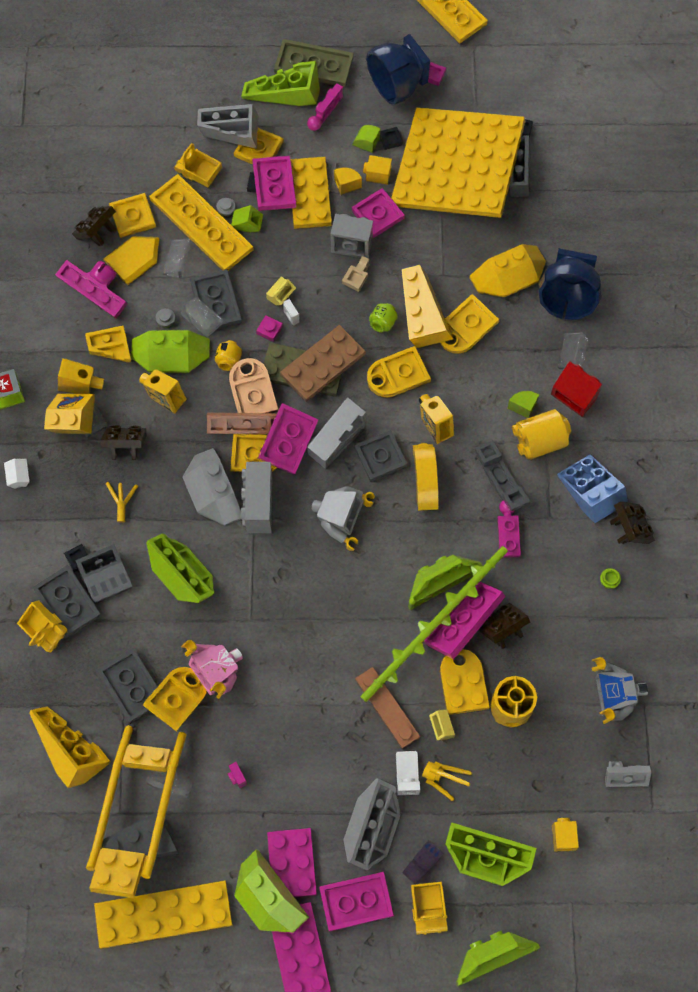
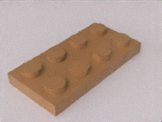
M338 325L280 372V376L307 402L366 354V351Z

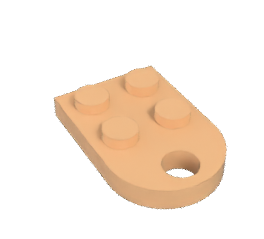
M252 358L238 361L232 367L229 374V382L237 412H277V402L265 365L259 360ZM244 365L252 366V371L249 374L241 372Z

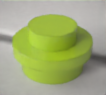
M608 568L601 573L600 582L605 588L614 589L620 584L621 576L617 570Z

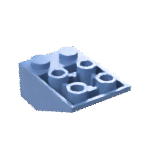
M591 454L557 474L581 510L594 523L615 512L614 505L618 502H628L625 486Z

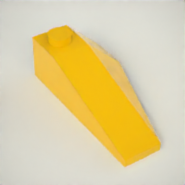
M48 706L30 710L29 714L55 772L67 788L85 784L109 765L110 760L94 742L90 744L82 738L83 734L80 731L74 732L67 726V721Z

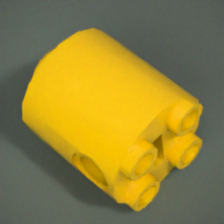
M556 409L516 422L512 426V431L515 437L518 438L519 444H517L520 455H525L526 459L531 460L567 447L571 426L566 417Z
M519 676L507 677L500 681L494 691L490 706L495 721L498 724L512 728L527 723L536 706V689L530 681Z

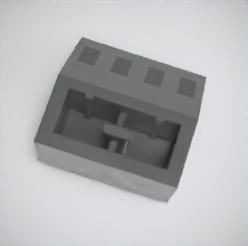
M114 544L75 560L94 604L133 587Z

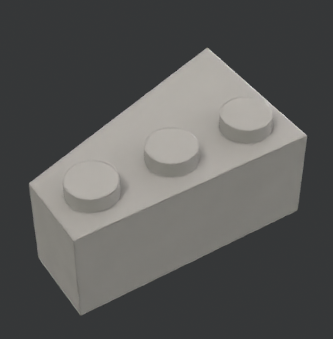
M253 104L198 109L197 126L203 137L257 149L258 114Z

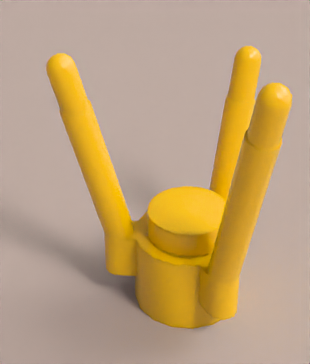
M428 761L422 777L427 778V784L433 786L451 801H454V797L438 785L435 780L439 782L441 777H445L457 783L470 786V782L448 774L444 770L471 775V771L443 765L436 761L435 763Z

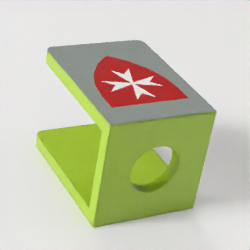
M12 369L0 373V410L24 403L25 399L15 370Z

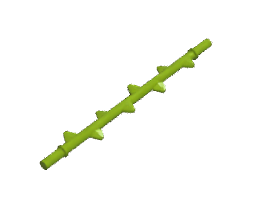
M501 546L489 560H486L483 567L471 566L473 577L457 594L451 592L445 594L448 604L430 623L418 622L419 635L403 651L395 648L392 650L394 661L377 679L373 680L374 682L360 696L364 702H367L379 688H382L386 681L397 683L396 670L412 653L423 655L425 653L423 647L424 640L440 624L446 626L452 624L449 614L466 596L473 598L478 596L475 586L492 568H495V565L508 552L504 546Z

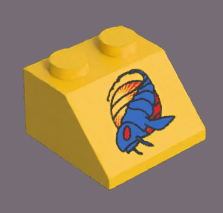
M57 394L46 409L44 429L54 433L91 434L95 394Z

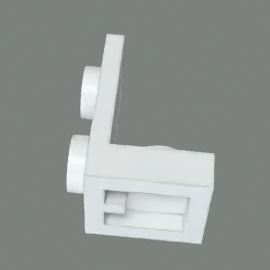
M416 751L397 752V795H419L418 753Z

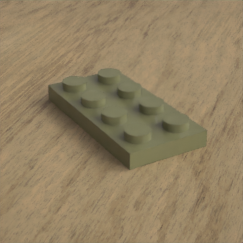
M283 39L274 67V73L277 74V71L283 69V71L291 69L297 63L316 61L319 82L336 85L337 83L346 87L354 53Z
M269 342L263 364L269 373L271 383L291 387L280 376V372L307 350ZM342 374L318 393L336 397Z

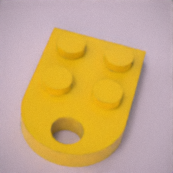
M471 294L445 318L449 331L456 338V342L452 345L446 342H441L440 344L451 353L460 354L467 352L500 321L480 300Z
M415 346L375 361L367 372V383L370 390L374 394L386 398L399 395L431 382V378ZM374 378H381L383 383L375 385L372 380Z
M462 649L458 655L464 657L465 663L459 666L454 663L452 658L445 656L440 666V677L448 714L454 715L489 709L484 674L479 658L471 651Z
M179 667L172 670L146 699L143 706L177 732L201 703L207 690L191 668ZM187 677H192V678H194L195 681H196V684H194V685L189 684V683L186 681V678H187Z

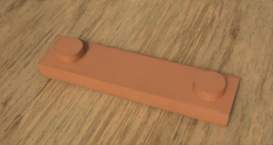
M207 413V434H268L277 413Z
M372 667L356 677L355 681L362 691L365 692L379 675ZM383 684V687L379 688L369 701L401 749H404L418 740L420 736L385 684Z

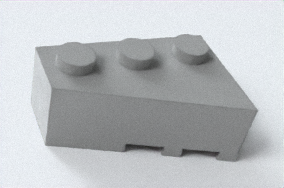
M347 397L317 436L309 441L307 447L308 455L326 469L365 429L366 412Z

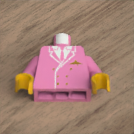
M187 640L181 646L187 649L185 656L188 657L193 654L190 658L189 666L210 696L217 692L216 698L219 699L222 694L232 690L237 679L238 666L236 663L243 659L241 652L237 648L228 653L223 645L195 644L192 640Z

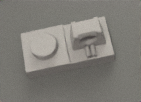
M609 761L606 769L605 785L606 787L649 786L651 777L650 766L636 765L623 767L622 761Z

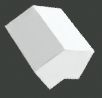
M12 459L4 463L7 486L14 489L26 487L29 483L27 459Z

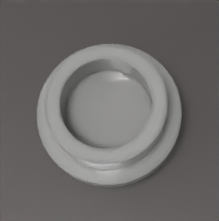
M222 198L217 202V211L222 216H230L235 210V202L230 198Z
M161 309L156 314V322L161 327H170L175 322V314L170 309Z

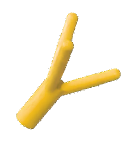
M106 482V486L117 504V522L124 523L126 504L137 490L138 485H134L123 501L122 483L118 484V498L110 483Z

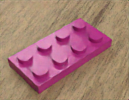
M479 582L475 586L478 596L476 598L466 596L449 614L452 624L450 626L440 624L424 640V643L432 649L455 659L506 596L502 591Z
M311 902L300 904L309 918L294 933L272 931L285 992H331Z

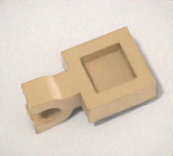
M362 256L357 267L351 265L342 279V284L359 292L368 277L366 271L370 266L368 263L369 259Z

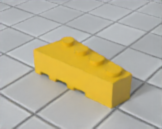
M420 265L402 269L409 340L416 348L453 340L427 273Z

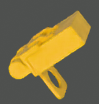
M191 143L186 151L183 152L180 160L176 162L174 169L178 173H182L183 177L191 181L194 180L208 188L221 171L222 163L199 151L197 148L195 150L194 144Z
M39 600L31 602L17 622L31 638L29 646L37 644L38 647L41 646L49 653L58 646V643L67 632V628L61 625L62 621L55 613L52 614Z
M442 882L411 885L412 912L416 934L427 935V933L448 931L446 920L448 917L446 915Z

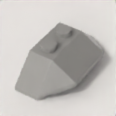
M212 448L194 455L182 478L197 513L223 526L241 520V510L215 450Z
M376 778L358 797L343 839L348 863L361 869L369 870L373 865L387 857L401 816L395 786Z

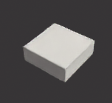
M290 299L284 301V313L294 326L299 323V313Z

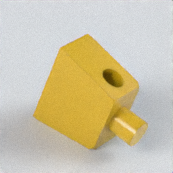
M62 358L58 373V391L90 394L91 388L102 390L104 378L94 376L93 367Z

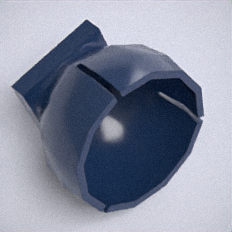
M411 34L404 37L402 45L387 42L377 45L368 51L366 56L368 71L380 95L389 104L395 105L409 98L414 93L418 82L422 86L428 83L430 59Z
M558 249L556 262L548 266L539 282L540 304L549 314L562 319L566 302L565 320H579L594 312L602 297L600 275L594 269L597 260L596 255Z

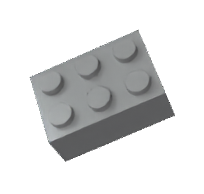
M246 462V469H242L243 488L241 497L243 507H241L242 526H246L247 533H271L273 476L271 462Z

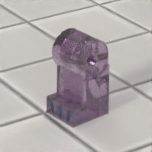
M428 840L402 873L414 884H417L441 859L444 853Z

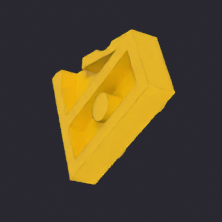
M124 325L85 333L90 354L131 362Z

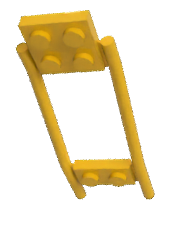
M125 726L113 763L92 850L86 865L87 870L94 871L89 887L91 892L134 898L140 877L150 879L158 852L176 770L187 736L184 732L178 733L174 750L171 751L165 748L129 744L133 727ZM122 765L129 768L160 772L167 771L148 855L108 848L101 849Z

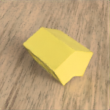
M281 276L266 293V297L273 304L282 305L296 287L289 279H284Z
M438 710L429 715L437 740L444 741L455 737L447 710Z

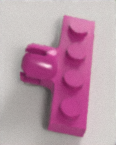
M66 260L55 274L57 278L115 319H117L128 304L108 289L116 277V272L102 261H98L92 270L86 273Z

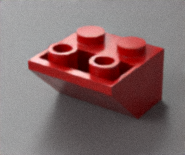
M569 361L555 382L551 395L583 417L596 402L602 384L595 376H590L584 372L581 366Z

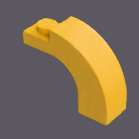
M427 443L413 445L418 511L437 510L438 477L435 447H433V444Z

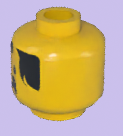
M231 340L220 343L215 355L216 364L224 371H231L232 367L240 361L242 349L236 342Z

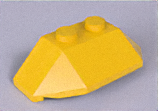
M521 244L489 258L469 278L478 293L507 297L538 283L546 260L537 246Z

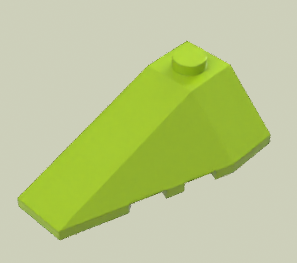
M316 61L297 63L293 65V68L286 71L280 69L275 75L269 77L264 75L245 82L241 97L246 100L295 106L317 104L320 92Z

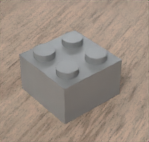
M335 214L330 233L331 253L357 258L362 256L369 258L373 241V221L364 217L356 218L347 214Z

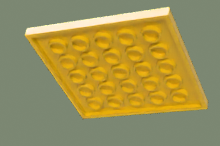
M416 107L391 199L398 207L501 218L525 125V117Z

